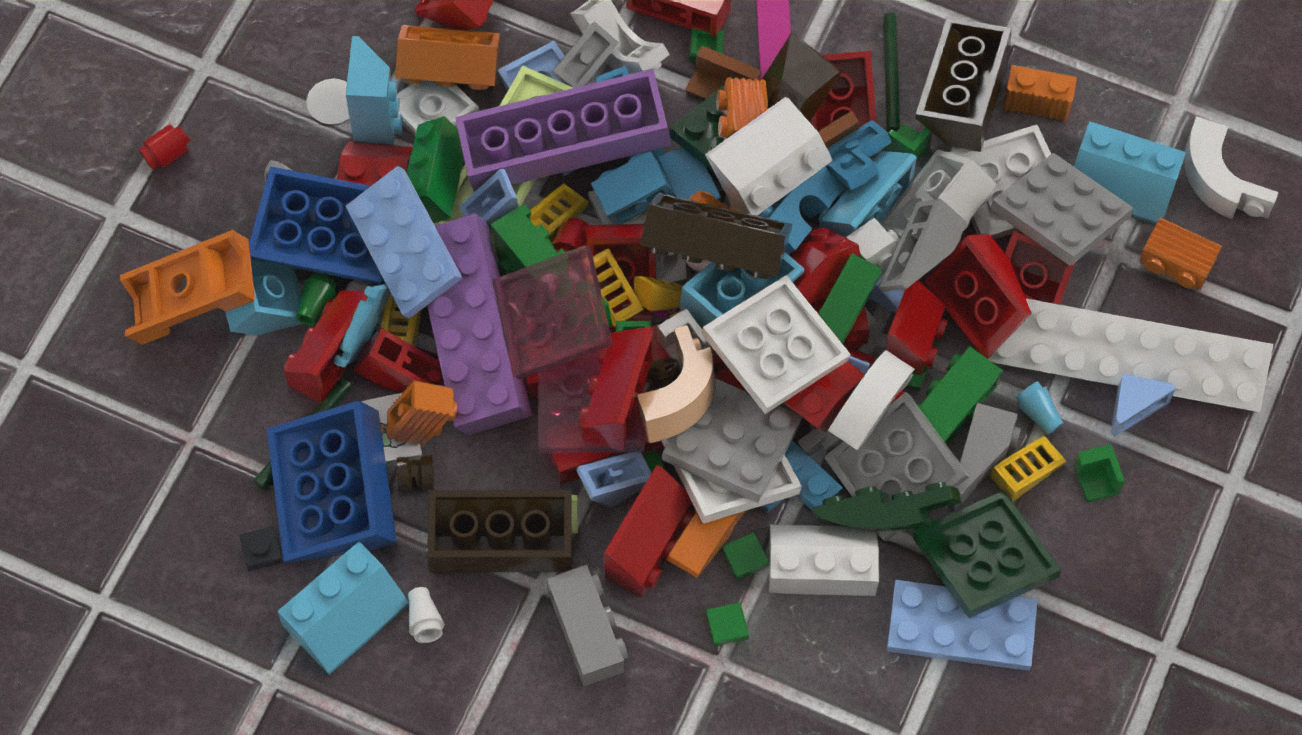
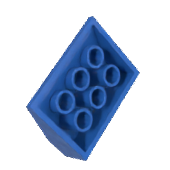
M270 166L249 242L251 260L381 285L383 277L346 208L347 204L371 186Z
M358 400L267 428L283 562L291 563L341 556L358 542L368 551L397 543L378 410Z

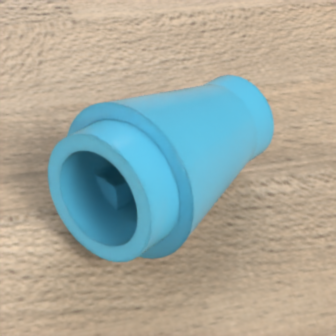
M1038 381L1016 396L1020 403L1018 407L1038 424L1047 435L1064 423L1056 410L1047 387H1042Z

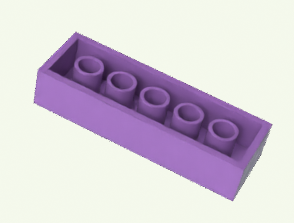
M653 69L455 117L468 178L474 192L499 169H505L510 183L513 185L672 146Z
M476 213L437 225L435 227L463 278L427 305L445 387L454 389V400L457 402V413L453 420V425L456 429L469 436L531 417L532 412L489 225Z

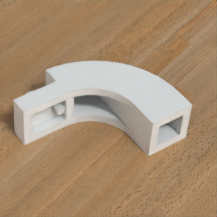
M588 0L570 13L582 34L595 21L619 42L605 60L613 70L626 66L629 74L650 69L656 71L662 65L661 61L670 55L663 43L647 42L639 38L623 21L611 0Z
M1196 116L1186 144V154L1184 157L1185 172L1196 195L1215 212L1230 219L1233 218L1236 208L1243 210L1250 216H1261L1268 219L1278 192L1246 182L1233 175L1226 167L1221 151L1228 126Z
M885 350L857 385L828 431L858 450L866 442L895 397L908 385L915 369Z

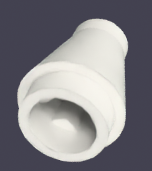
M418 587L408 593L409 633L419 643L433 642L442 636L444 622L427 588Z

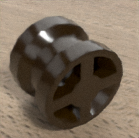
M663 358L651 363L647 376L652 382L650 391L666 387L679 377L680 365L677 359Z

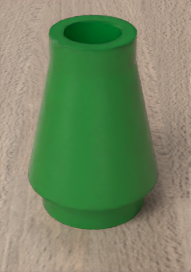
M315 273L305 280L299 310L296 315V319L300 323L314 326L322 314L325 304L330 299L335 298L336 283L331 278Z

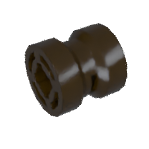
M432 455L421 456L418 460H411L409 457H397L399 492L410 491L413 487H420L422 490H434Z

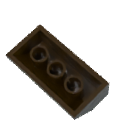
M950 17L946 18L915 115L921 124L947 146L981 152L1011 55L1012 28Z
M658 193L648 204L640 245L647 246L648 251L654 254L668 255L669 252L681 254L682 259L688 262L702 263L703 260L715 262L716 267L722 270L736 271V268L749 270L750 275L753 277L770 279V276L777 277L781 269L792 224Z
M572 490L429 491L427 560L430 573L567 572L572 570Z

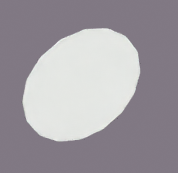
M334 78L315 84L309 91L306 100L307 110L311 116L319 122L326 124H338L348 120L350 117L346 101L347 82Z

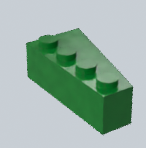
M522 204L490 224L499 259L497 262L499 272L506 280L511 279L516 284L518 291L525 299L530 298L536 304L539 313L545 319L550 318L555 323L557 330L565 339L570 338L578 347H581L613 326L609 304L582 272L576 275V270L569 256L563 249L556 252L549 240L550 234L542 224L535 227L531 223V211L525 204Z

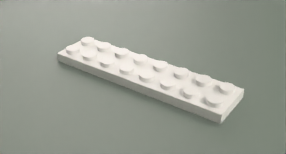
M1026 299L1032 313L1031 316L988 359L993 363L1119 386L1123 374L1172 383L1176 388L1173 394L1175 397L1261 412L1273 344Z

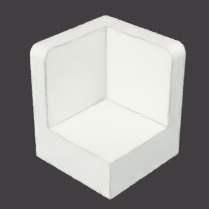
M687 309L657 326L659 343L670 358L678 360L680 371L683 370L676 349L675 328L688 325L692 339L698 338L702 349L710 348V344L701 334V327Z

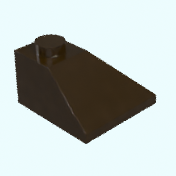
M791 33L762 78L766 81L768 109L786 97L790 99L810 122L842 71L795 33Z

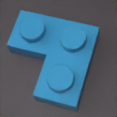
M873 120L869 121L827 148L833 161L825 167L851 191L865 185L871 178L879 174L875 162L869 157L878 154L882 148L892 143L888 132Z
M792 441L785 452V456L802 486L800 494L796 496L811 510L814 507L823 505L822 500L839 496L842 493L843 487ZM782 500L759 507L768 514Z

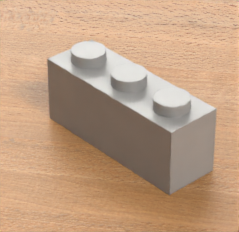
M584 565L547 578V591L583 686L623 673L624 659L628 658V653L623 639H616L612 631V627H615L616 623L610 606L603 607L599 596L603 595L604 592L598 575L591 576L588 566Z

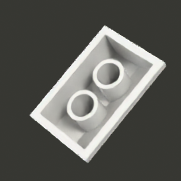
M786 97L705 154L732 207L739 212L756 216L833 161L818 131L790 99Z
M938 149L880 224L888 231L892 229L901 239L917 202L942 199L967 222L965 230L979 207L989 200L990 193L997 184L972 159Z
M770 524L769 593L876 596L879 582V547L876 531L855 529L847 526Z

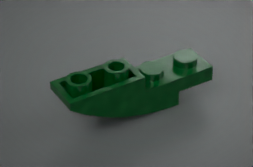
M937 482L925 486V492L913 495L912 491L894 494L891 496L892 501H890L888 493L876 490L874 486L856 490V496L843 499V496L826 498L822 500L823 505L814 507L812 510L815 516L843 526L869 531L894 532L932 526L928 512L959 504L962 501L959 489L946 485V482Z

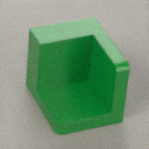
M904 123L897 132L890 129L888 135L892 143L884 147V151L912 153L917 157V163L930 148L933 133L927 128L918 133Z
M1108 444L1078 452L1073 467L1086 502L1090 503L1120 495L1125 480L1112 445Z

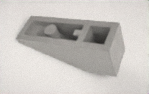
M942 199L917 202L879 288L882 291L907 289L955 250L961 240V235L967 222Z
M977 403L960 462L970 477L956 487L959 489L962 502L991 474L992 468L1006 458L1008 448H1016L1021 428L1015 427L1018 414ZM961 503L948 506L947 509L955 511Z

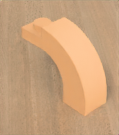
M688 325L674 329L676 349L683 367L679 377L666 387L637 395L640 417L649 443L673 437L693 426L705 414L714 396L715 375L711 348L702 349L699 339H692Z

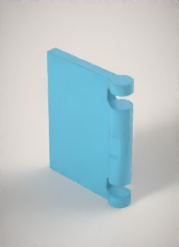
M387 284L366 287L364 294L368 298L366 301L360 300L353 320L339 347L344 352L342 356L336 355L333 360L336 365L346 367L347 364L358 360L366 342L372 337L391 295Z

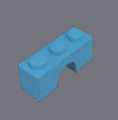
M824 167L757 216L792 224L785 253L790 254L797 249L812 229L802 218L800 210L809 219L829 208L844 189V186Z

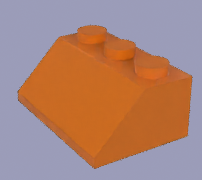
M402 25L397 39L395 78H402L403 82L407 84H421L422 80L436 81V85L441 87H454L455 83L469 84L468 87L471 89L486 90L488 86H495L500 33Z

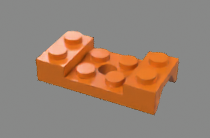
M234 230L120 275L121 283L133 299L135 324L125 330V337L141 345L169 335L170 326L213 309L220 308L228 312L255 301L249 239ZM187 278L185 289L179 293L178 289L183 284L184 279Z

